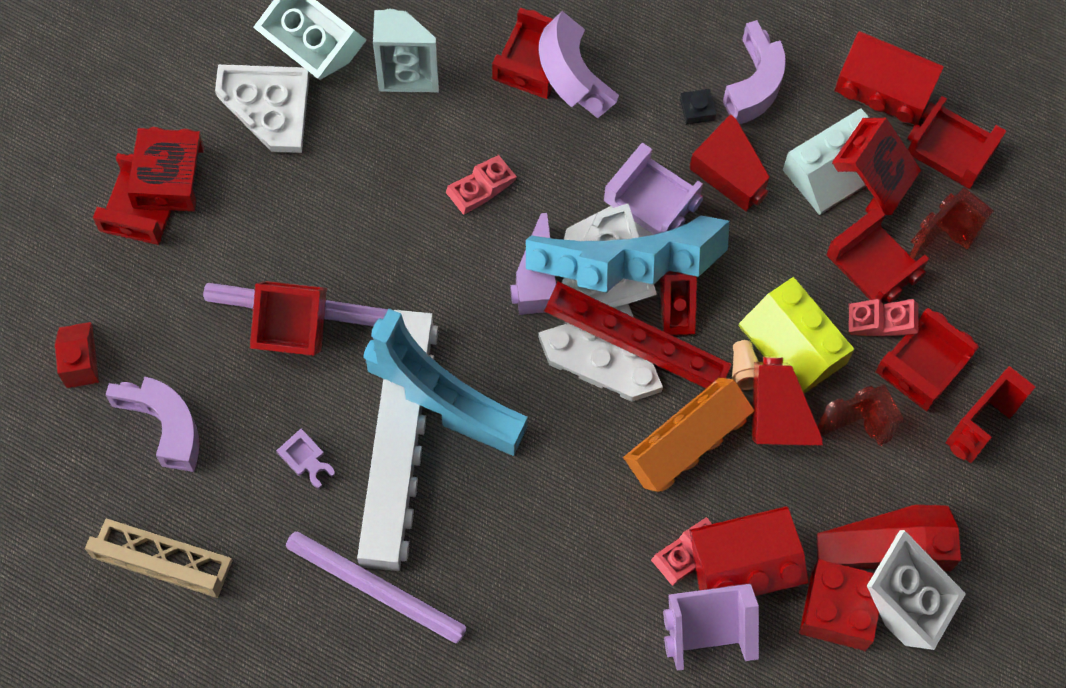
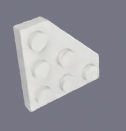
M218 64L215 87L217 97L271 152L302 153L309 71L300 67Z
M629 203L597 213L583 241L638 238L639 235ZM563 278L561 282L613 308L657 295L654 284L624 278L607 293L578 287L577 280Z
M628 304L615 308L633 317ZM569 323L539 332L538 338L550 366L556 369L567 370L578 375L579 379L597 387H605L620 394V397L631 402L662 392L663 386L653 363Z

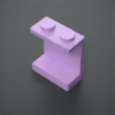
M751 584L669 595V609L664 610L663 615L665 628L667 631L670 630V636H665L664 642L667 657H673L677 670H684L683 650L739 643L745 661L759 659V605Z

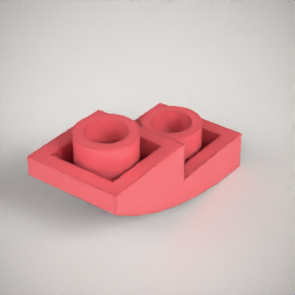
M497 155L476 165L471 175L448 185L446 194L464 215L499 194L512 184L517 176L500 155Z
M880 299L849 304L848 332L851 335L896 336L918 333V303L914 299L883 304Z
M707 517L683 532L679 539L656 553L651 559L672 586L696 569L689 530L711 525L712 523Z

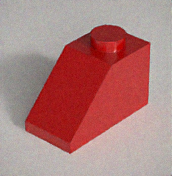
M668 271L660 278L663 332L670 335L695 334L697 276Z
M88 322L59 327L55 340L57 373L66 388L99 383L93 324Z

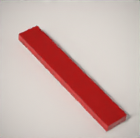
M559 281L555 285L544 309V312L704 388L710 386L718 378H726L731 367V363Z

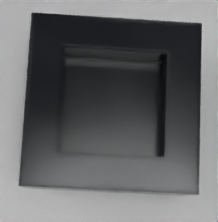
M710 89L680 94V103L686 125L714 121L717 114Z

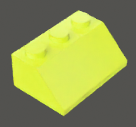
M794 277L768 293L738 325L764 357H783L784 363L792 365L803 393H806L848 364L854 351L852 345Z

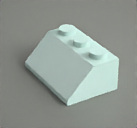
M273 0L253 27L319 80L349 64L366 42L364 37L316 0Z
M395 9L375 10L373 48L379 91L439 92L436 38L406 11Z
M862 108L787 154L783 167L784 173L819 215L866 187L857 172H838L832 164L862 118H869Z

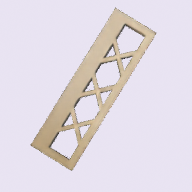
M107 518L104 521L98 538L90 536L85 546V550L93 559L218 598L233 561L230 557ZM111 529L124 533L128 543L120 546L107 542ZM130 535L137 537V539L132 541ZM150 541L156 544L159 553L151 556L136 551L135 547ZM161 545L169 548L163 551ZM182 551L187 553L191 563L182 566L168 561L166 557ZM192 555L200 557V559L194 561ZM209 561L221 564L217 576L198 570V567Z

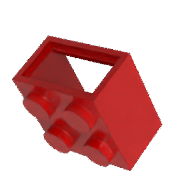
M271 281L255 283L250 348L312 356L321 352L327 288Z
M818 559L811 571L799 634L866 651L874 642L879 611L867 588L874 573Z

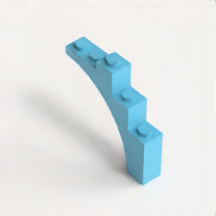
M700 215L691 222L670 231L650 236L610 241H575L531 235L526 239V269L577 280L578 287L606 293L623 278L655 284L668 271L699 277L728 250L729 221Z
M388 309L383 319H377L371 333V337L374 340H370L364 352L369 373L404 387L406 400L441 414L444 427L512 456L515 455L527 429V416L484 396L441 367L413 339L404 324L401 313Z

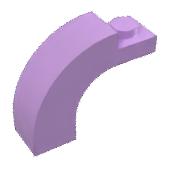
M561 11L544 28L539 40L541 65L552 87L568 105L573 107L578 102L596 118H599L617 102L619 95L597 78L585 65L579 49L580 40L585 29Z
M757 20L746 23L743 35V42L757 71L746 80L726 86L723 98L728 114L733 115L739 125L757 118L772 105L779 92L785 70V53L781 41L770 43L767 31L761 29Z
M144 377L141 389L139 386L129 382H121L120 385L109 383L106 397L112 407L148 413L161 421L162 435L156 453L161 466L194 472L199 454V435L194 419L183 399L168 385L148 377Z

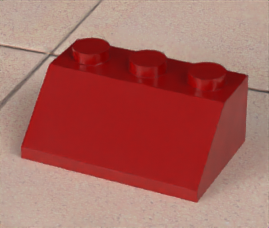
M858 31L834 91L847 99H854L864 103L873 110L883 111L897 117L898 120L904 123L916 125L921 119L944 66Z
M787 506L689 530L699 590L751 584L754 595L758 596L809 583L804 551Z

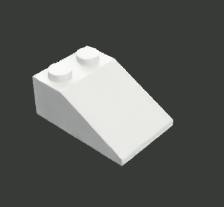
M905 530L899 531L867 585L885 626L905 646L931 650L936 648L965 596V592Z

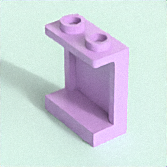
M641 143L606 185L604 202L613 208L629 203L634 222L655 235L684 225L686 214L689 211L695 212L703 200V196H701L703 183L697 181L693 186L652 160V149Z

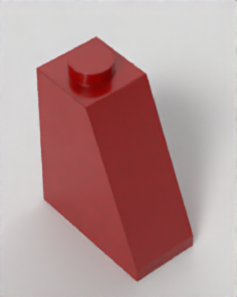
M730 114L692 154L689 169L747 212L753 204L758 206L767 196L769 191L766 187L769 175L737 119Z
M765 356L763 357V362H754L752 440L756 444L822 445L821 434L792 365L784 363L783 357Z

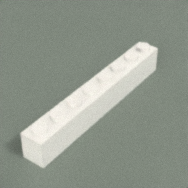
M394 310L402 314L404 324L409 333L429 355L431 344L436 345L438 338V326L433 325L432 313ZM383 379L357 559L359 566L362 568L400 571L401 561H407L409 541H404L405 530L411 529L413 523L414 509L408 508L410 497H416L418 477H413L414 465L420 466L422 446H417L418 435H424L426 415H421L422 406L406 400L404 387L386 379Z

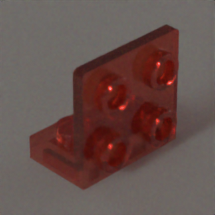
M965 187L956 196L950 193L940 204L939 209L941 210L936 215L931 212L920 224L922 229L911 241L914 247L909 256L915 259L942 231L946 232L954 242L961 244L968 250L975 243L994 210Z
M885 384L875 389L873 386H867L859 390L854 398L847 401L840 398L828 404L823 416L820 418L818 429L821 436L864 418L866 432L871 438H875L880 446L891 441L904 418Z

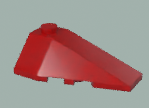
M912 505L817 533V561L820 559L856 569H877L899 531L905 530L943 571H952L961 561L959 527L948 505Z

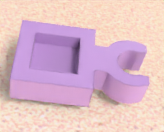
M302 429L297 431L276 450L277 454L298 476L307 470L311 484L317 489L322 487L321 482L316 478L318 472L325 471L331 477L335 475L332 466L318 461L324 452Z

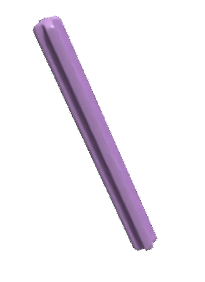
M207 283L204 287L203 297L208 302L253 308L255 289ZM326 300L324 319L374 326L378 318H384L388 309Z
M299 532L292 533L286 543L288 550L451 642L458 643L463 638L466 626Z

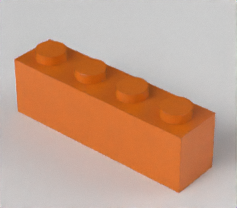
M718 378L623 458L643 488L656 492L664 491L674 484V478L682 471H687L697 465L701 455L718 447L723 442V437L726 434L742 427L747 422L746 418L754 412V409L734 379Z

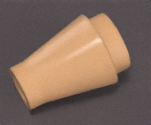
M741 340L733 345L732 379L735 380L741 390H752L754 384V362L759 361L753 350L752 343L748 340Z

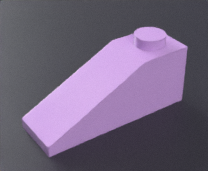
M547 213L540 214L532 234L533 236L550 238ZM526 250L516 272V285H510L512 304H518L519 315L545 313L544 309L556 285L555 275L527 270Z

